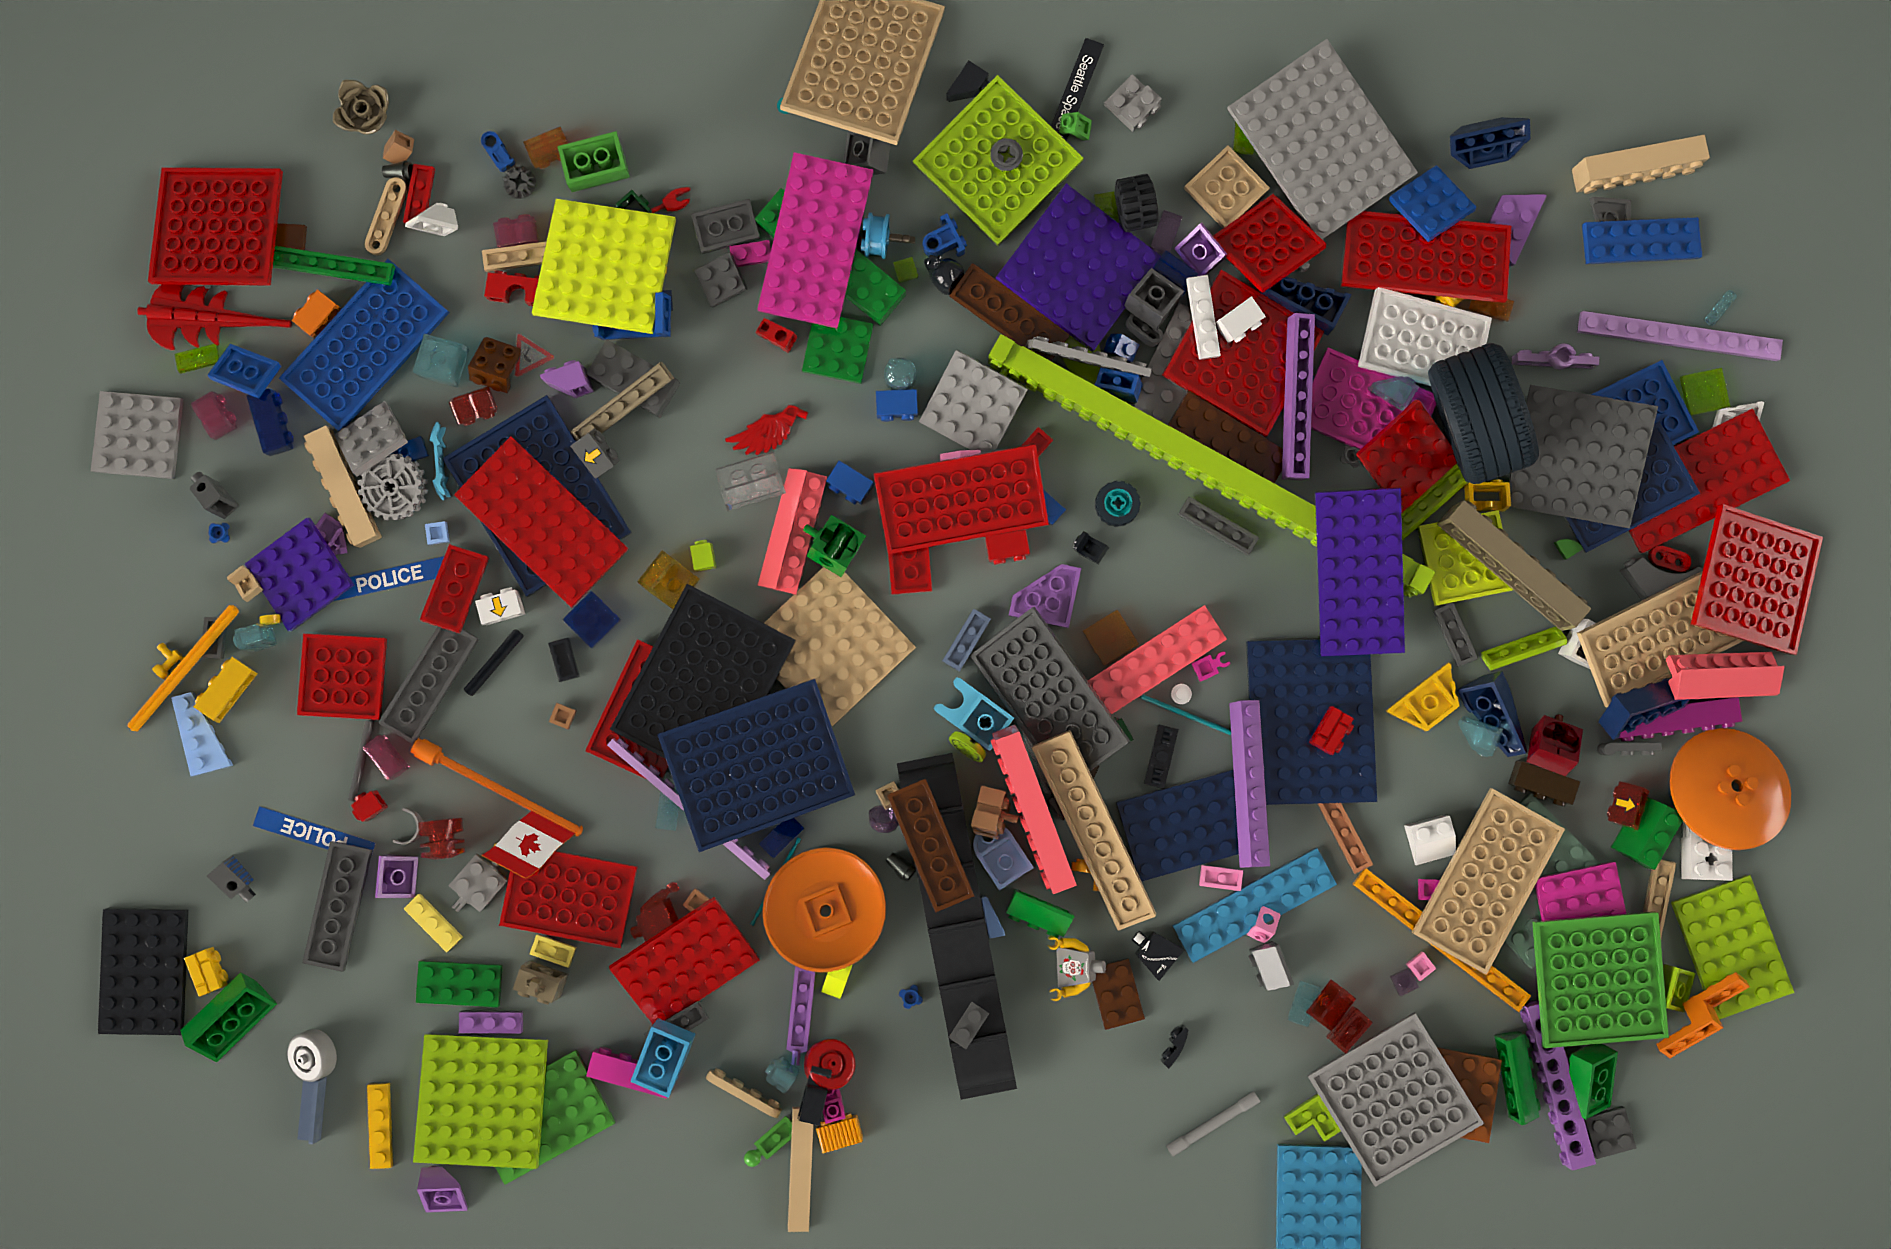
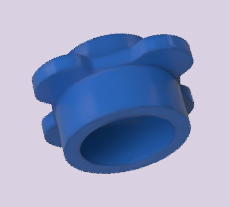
M222 523L221 525L210 524L208 532L210 536L209 541L211 543H216L217 541L227 543L230 540L228 536L229 525L227 523Z
M911 985L909 989H902L899 992V996L904 1002L903 1006L906 1009H910L911 1006L916 1004L920 1005L923 1001V998L919 996L916 985Z

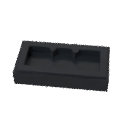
M567 637L548 643L558 681L564 682L580 677L570 639Z

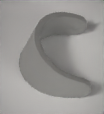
M403 808V811L414 816L417 830L413 838L407 842L393 840L394 843L401 845L417 841L424 830L422 817L416 811Z

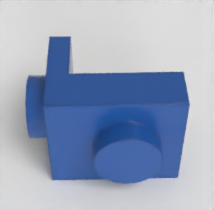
M1111 334L1106 340L1104 352L1126 358L1127 363L1133 362L1140 344L1123 334Z

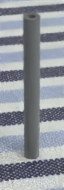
M371 720L365 721L348 796L349 801L356 802L355 797L358 795L374 721Z

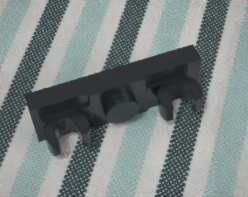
M1158 724L1144 784L1162 789L1165 788L1179 729Z

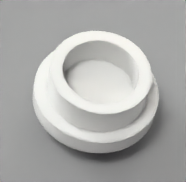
M1178 684L1173 687L1171 697L1174 702L1185 704L1191 699L1192 692L1189 686Z

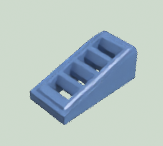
M986 895L982 896L981 901L988 937L1005 936L1004 929Z

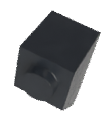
M968 60L946 93V100L953 102L976 97L990 83L988 81L989 73Z

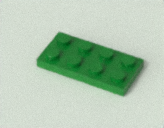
M420 960L418 961L416 1003L499 1007L503 965Z

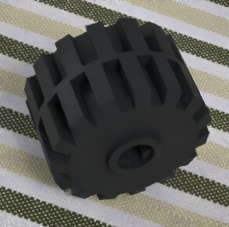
M1146 173L1117 179L1115 184V200L1119 220L1124 231L1130 232L1157 226L1158 204L1150 176Z

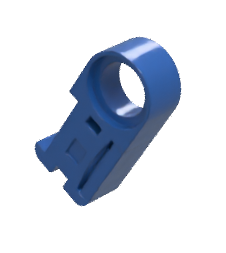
M493 131L485 132L481 137V143L500 172L506 171L507 166H514L515 160L511 159L499 136ZM495 137L496 144L494 146H487V138Z

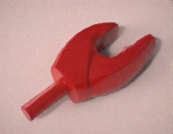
M680 187L671 190L662 199V204L651 208L652 213L666 208L667 212H675L686 207L690 199L678 201L676 198L689 192L690 187Z

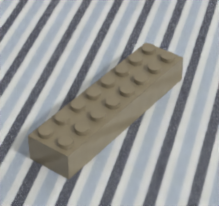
M1463 500L1453 505L1437 523L1440 528L1561 631L1576 628L1590 612L1591 608L1587 605L1588 602L1584 598L1572 593L1569 585L1558 581L1555 578L1556 575L1551 570L1544 569L1536 557L1529 556L1524 552V547L1521 544L1510 540L1508 534L1503 529L1496 528L1488 516L1481 515L1473 503Z

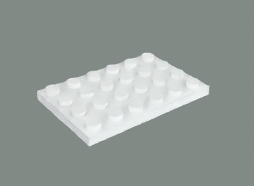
M1378 287L1374 292L1358 367L1431 386L1428 371L1432 364L1485 345L1492 318Z

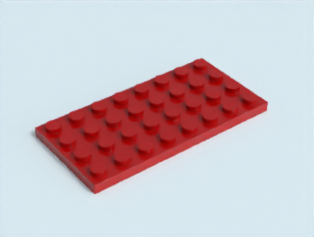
M1363 211L1346 223L1341 286L1376 290L1379 287L1402 293L1506 303L1512 226L1459 221L1427 242L1403 215Z
M1753 408L1674 446L1700 494L1629 530V533L1641 554L1715 518L1719 504L1736 508L1790 481Z
M511 436L454 494L571 608L629 550L623 542Z
M1036 444L873 473L888 554L1049 525Z

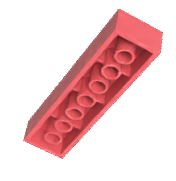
M1203 605L1087 681L1109 712L1113 714L1227 640L1206 606Z
M1012 725L992 733L994 738L990 740L996 756L1000 755L1001 757L997 759L1001 771L1004 775H1008L1004 779L1010 793L1015 794L1012 800L1017 812L1022 813L1019 819L1025 833L1029 831L1026 837L1032 852L1036 851L1033 856L1039 870H1043L1040 875L1046 889H1051L1052 893L1056 894L1077 886L1016 725Z

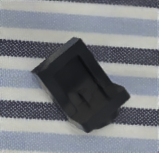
M1083 531L1076 538L1073 549L1079 555L1099 565L1109 547Z

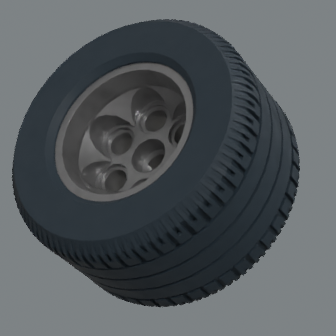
M1488 343L1432 364L1428 371L1432 392L1447 438L1466 482L1480 484L1485 482V480L1488 481L1535 464L1539 457V447L1534 426L1519 381L1502 346Z

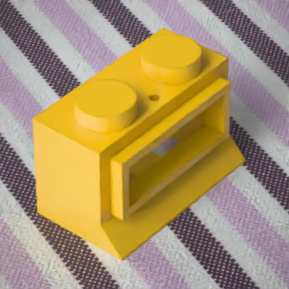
M1495 479L1480 484L1468 483L1464 486L1465 501L1473 503L1478 512L1496 510L1504 512L1511 506L1510 482ZM1473 492H1499V501H1474Z

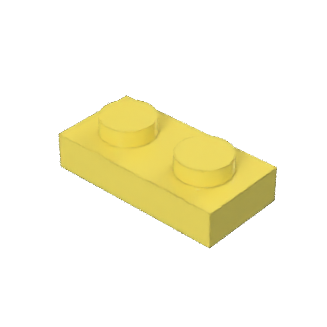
M537 934L530 955L569 968L577 947Z

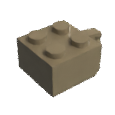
M528 961L520 967L513 990L518 991L517 994L522 997L529 998L533 996L538 998V1002L548 1005L561 997L569 974L533 961Z

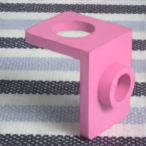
M1262 906L1256 924L1249 930L1247 936L1266 943L1275 935L1281 916L1280 913ZM1270 914L1274 920L1273 924H1266L1263 920V915Z

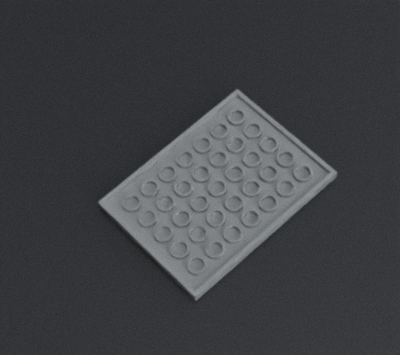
M1325 39L1227 107L1305 224L1321 239L1330 235L1418 173L1328 39Z

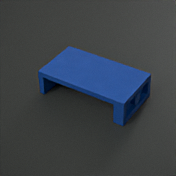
M663 292L655 293V328L653 334L593 325L594 336L602 340L671 337V296Z

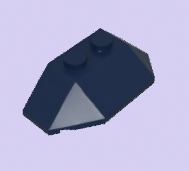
M1500 117L1461 126L1450 135L1451 156L1469 169L1509 161L1531 139L1530 119Z

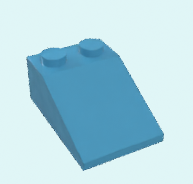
M657 1018L651 1026L630 1082L669 1098L696 1034Z

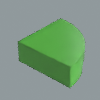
M1562 539L1554 542L1564 560L1583 550L1582 546L1574 540Z

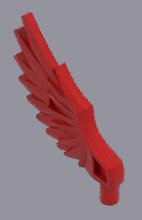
M788 405L782 412L775 415L763 414L759 420L747 425V430L725 438V441L730 443L739 442L733 447V450L748 447L745 451L746 455L756 450L755 454L758 456L763 449L765 453H768L771 446L775 450L777 444L782 445L783 438L784 440L788 439L791 431L790 426H793L796 417L807 419L809 412L797 406Z

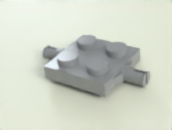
M475 854L448 885L460 897L452 908L455 909L458 906L455 911L459 912L467 903L481 912L508 881L497 868L499 865L493 861L490 862L483 859L479 854Z

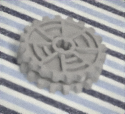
M390 454L360 474L362 480H358V485H361L358 494L363 496L361 502L368 505L367 510L369 512L374 511V516L378 518L382 516L384 520L405 519L407 516H413L414 511H419L421 509L420 503L426 502L424 494H428V489L425 488V485L428 484V479L423 478L425 471L419 470L420 464L418 462L412 463V458L409 456L403 457L402 454Z

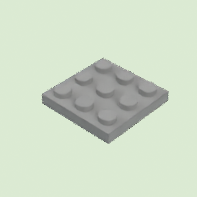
M386 401L375 406L372 410L334 434L351 471L356 476H359L408 443Z

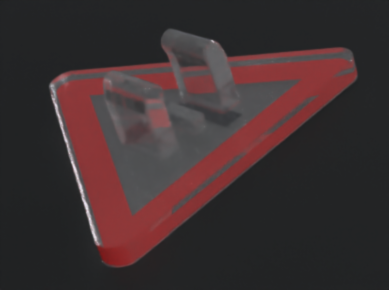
M516 334L515 347L520 348L522 354L514 367L515 377H520L554 359V355L524 335Z

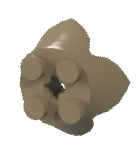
M342 80L338 90L341 106L335 109L333 113V123L343 130L357 131L366 135L380 130L387 119L386 111L389 104L387 90L380 85H372L368 88L356 80ZM363 107L366 108V111L364 113H362L361 110Z

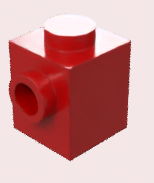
M377 790L370 791L367 794L366 792L361 793L355 797L356 802L351 804L353 815L362 822L371 820L388 808Z

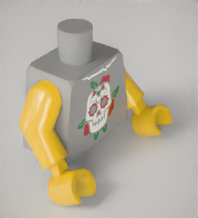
M1053 935L1048 937V939L1056 941L1054 945L1047 946L1052 950L1057 949L1058 987L1061 988V990L1057 988L1049 990V992L1057 991L1058 993L1056 998L1051 999L1052 1001H1058L1062 996L1065 998L1080 994L1089 988L1090 982L1095 981L1096 973H1105V961L1095 960V952L1089 950L1088 946L1076 938H1060L1058 940Z

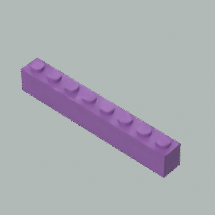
M1294 313L1287 318L1282 480L1302 481L1309 478L1315 314Z
M1259 700L1237 701L1229 703L1239 864L1240 868L1270 866L1260 703Z

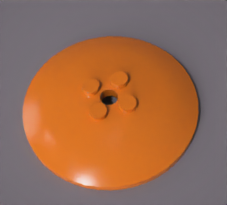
M1728 728L1707 730L1689 739L1680 748L1673 760L1670 771V791L1674 805L1685 824L1708 843L1729 850L1752 849L1773 839L1785 825L1791 808V787L1787 773L1774 752L1754 736ZM1732 781L1739 785L1738 792L1733 790L1731 786Z
M817 848L803 852L790 859L772 878L763 902L764 927L773 947L791 964L812 972L838 971L861 960L877 942L886 918L885 894L875 872L856 855L835 848ZM824 906L831 907V914L827 917L821 915V909Z

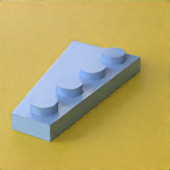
M194 692L171 697L190 776H197L234 766L224 752L225 749L217 739L215 730L209 724L206 715L193 707L196 704L195 700L197 698Z

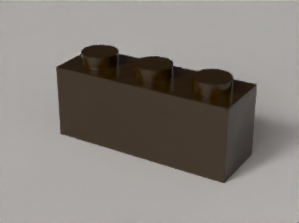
M1516 761L1508 784L1515 786V791L1526 794V791L1534 793L1533 797L1541 800L1549 798L1553 800V804L1565 807L1566 804H1574L1581 781L1523 761Z

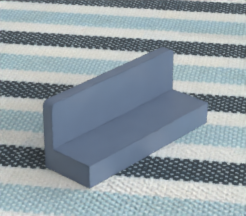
M327 1077L314 1082L303 1080L297 1140H308L309 1144H314L321 1140Z

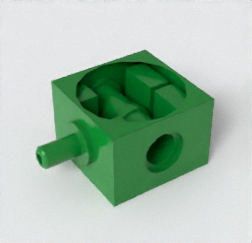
M833 515L829 517L824 527L820 528L819 531L808 524L803 529L804 532L814 537V543L806 557L839 577L843 576L866 538V535Z

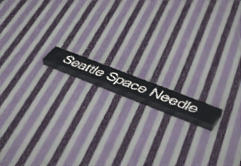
M1089 38L1084 40L1051 124V127L1066 142L1069 134L1062 135L1059 133L1062 114L1079 111L1104 48V44Z

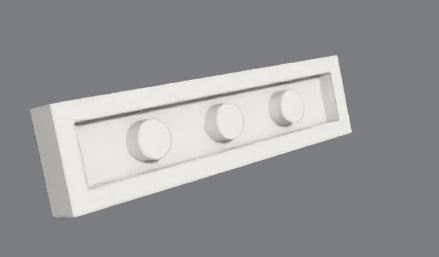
M1208 275L1189 277L1186 279L1199 360L1219 357L1221 354Z

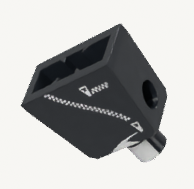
M1138 931L1132 938V941L1140 947L1135 954L1159 981L1184 951L1180 946L1154 931L1149 937Z

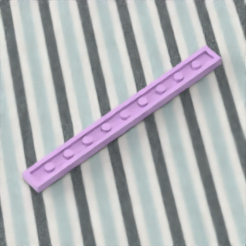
M1586 311L1580 312L1577 332L1779 361L1781 359L1783 342L1780 339Z
M613 738L608 743V747L684 811L678 792L674 789L675 784L667 778L666 780L662 779L659 776L660 772L652 765L648 767L643 762L645 759L636 751L632 753L628 750L629 745L621 738L618 740ZM738 838L723 844L764 880L770 875L771 871L768 869L770 866L762 859L758 861L753 856L754 852L746 845L742 847L738 844Z

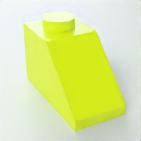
M853 965L838 971L828 972L821 992L841 999Z

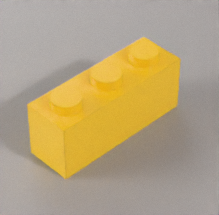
M234 657L227 659L223 663L220 673L209 681V687L204 693L202 692L195 700L196 704L193 706L217 723L222 721L258 674Z

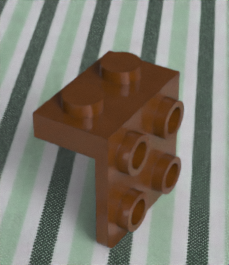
M489 337L483 338L468 365L469 381L508 394L511 388L510 374L522 354L521 349Z

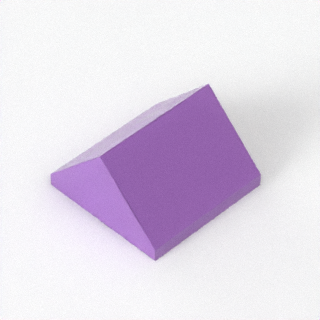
M1200 223L1174 248L1196 276L1208 274L1222 263L1227 255L1203 223Z
M391 854L379 856L375 898H415L418 857Z

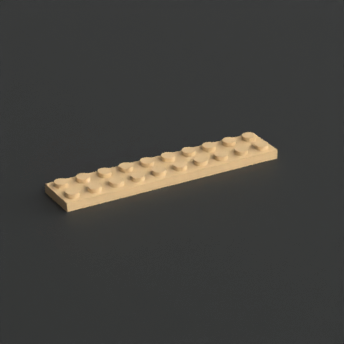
M1066 731L1033 745L1032 750L1118 931L1155 917V909L1071 731Z

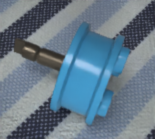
M869 212L868 218L863 220V230H866V237L861 241V251H865L866 258L869 255L882 256V259H886L889 241L915 244V237L890 233V214L882 217L873 216V213Z

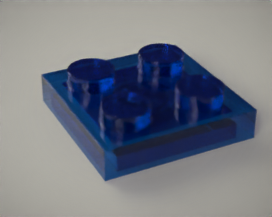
M590 591L562 619L592 649L621 621L593 591Z

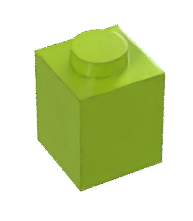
M707 540L696 541L695 545L690 546L693 567L696 572L717 568L713 545L710 542L707 543Z

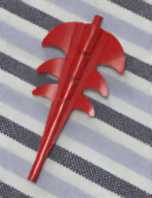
M161 284L154 291L150 304L147 307H138L137 309L138 315H146L147 330L151 338L158 345L168 350H175L174 336L178 328H181L184 338L192 346L199 348L198 336L202 328H205L206 335L210 341L219 346L221 327H292L291 320L273 319L224 309V303L228 295L225 290L213 296L209 305L206 306L204 301L209 289L204 286L192 290L186 300L182 301L181 295L185 285Z

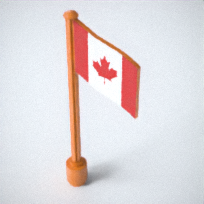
M420 738L413 744L411 753L414 754V757L431 766L435 763H440L531 811L515 823L493 848L482 854L483 857L526 879L537 872L560 846L574 835L578 837L582 834V825L578 826L444 756L442 747Z

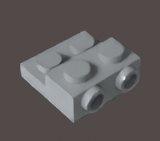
M1132 74L1104 102V106L1133 132L1136 128L1141 129L1148 121L1146 118L1150 114L1154 115L1161 108L1162 98L1148 85L1145 87Z

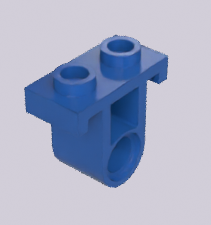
M947 213L940 216L941 225H946L928 233L924 237V253L927 256L942 255L957 247V257L964 255L967 244L964 237L958 235L956 231L958 226L954 218L950 219ZM934 241L938 244V247L930 249L927 245L929 242Z

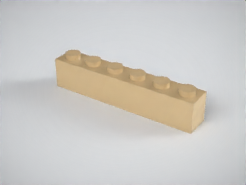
M324 426L304 435L306 440L304 445L310 454L312 453L314 457L313 465L323 477L321 479L322 485L330 492L331 497H329V500L340 514L338 515V520L343 527L345 526L348 532L346 537L349 543L361 548L382 538L371 512L367 510L368 505L361 502L363 496L358 494L360 488L335 438L333 429Z

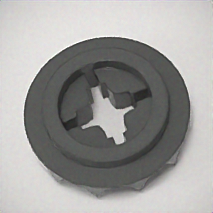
M1005 138L993 145L990 157L995 167L1001 171H1011L1021 163L1023 152L1019 143L1013 139ZM1009 148L1010 155L1013 157H1009L1006 160V162H1004V158L1001 154L1006 153V150H1008Z
M514 166L513 169L507 171L506 176L503 178L506 192L518 199L528 197L536 186L534 174L523 166ZM521 176L525 183L520 184L517 188V184L512 180H518Z

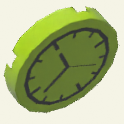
M955 731L950 735V743L963 755L977 762L984 760L986 751L979 743L973 744L972 741L970 742L971 738L962 732Z

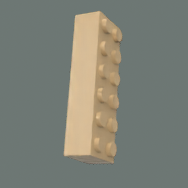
M1705 135L1585 157L1572 169L1576 192L1584 191V194H1589L1597 191L1599 188L1610 190L1617 187L1616 185L1630 186L1635 184L1636 181L1643 180V183L1654 181L1657 177L1668 179L1678 173L1689 175L1694 173L1696 168L1702 167L1703 163L1710 156Z

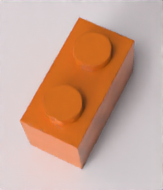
M317 289L316 292L308 296L305 305L294 313V318L291 321L315 339L342 308Z

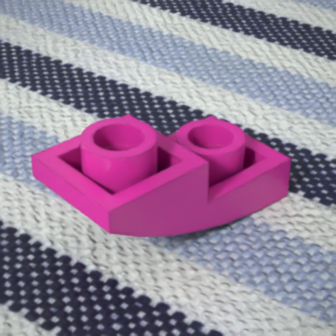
M840 1088L827 1091L823 1109L825 1124L846 1118Z

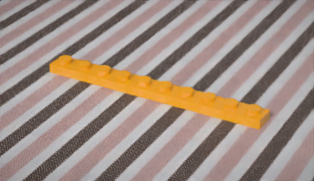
M1368 869L1362 870L1352 885L1413 931L1422 911ZM1430 944L1517 1012H1520L1531 997L1530 994L1495 967L1491 966L1486 975Z

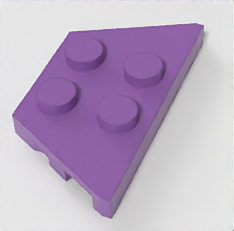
M1502 195L1489 223L1512 226L1510 266L1516 264L1547 195Z

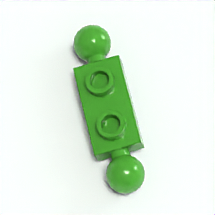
M786 1115L754 1142L757 1149L746 1152L744 1156L746 1165L749 1167L757 1166L762 1155L769 1159L791 1140L792 1119L790 1120Z

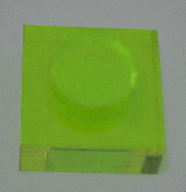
M913 257L893 262L899 283L918 278Z

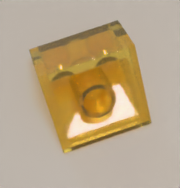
M662 550L637 582L671 609H674L686 584L694 587L700 579Z

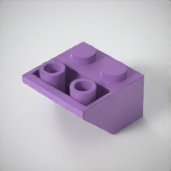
M568 361L564 363L563 367L546 369L545 373L540 375L541 379L550 387L573 398L594 392L590 378L586 375L587 369L579 361Z

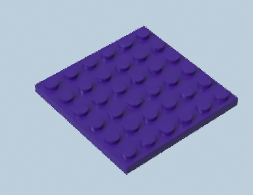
M1066 183L996 276V279L1093 352L1125 309L1124 305L1129 294L1151 268H1155L1162 256L1131 232H1125L1118 222Z

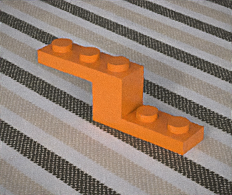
M1735 972L1682 1003L1691 1024L1682 1027L1681 1030L1672 1034L1669 1038H1664L1657 1043L1659 1051L1668 1058H1672L1723 1029L1714 1008L1749 988L1747 980Z

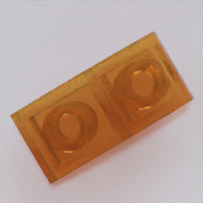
M1507 299L1506 303L1471 300L1469 309L1479 314L1508 322L1514 301Z

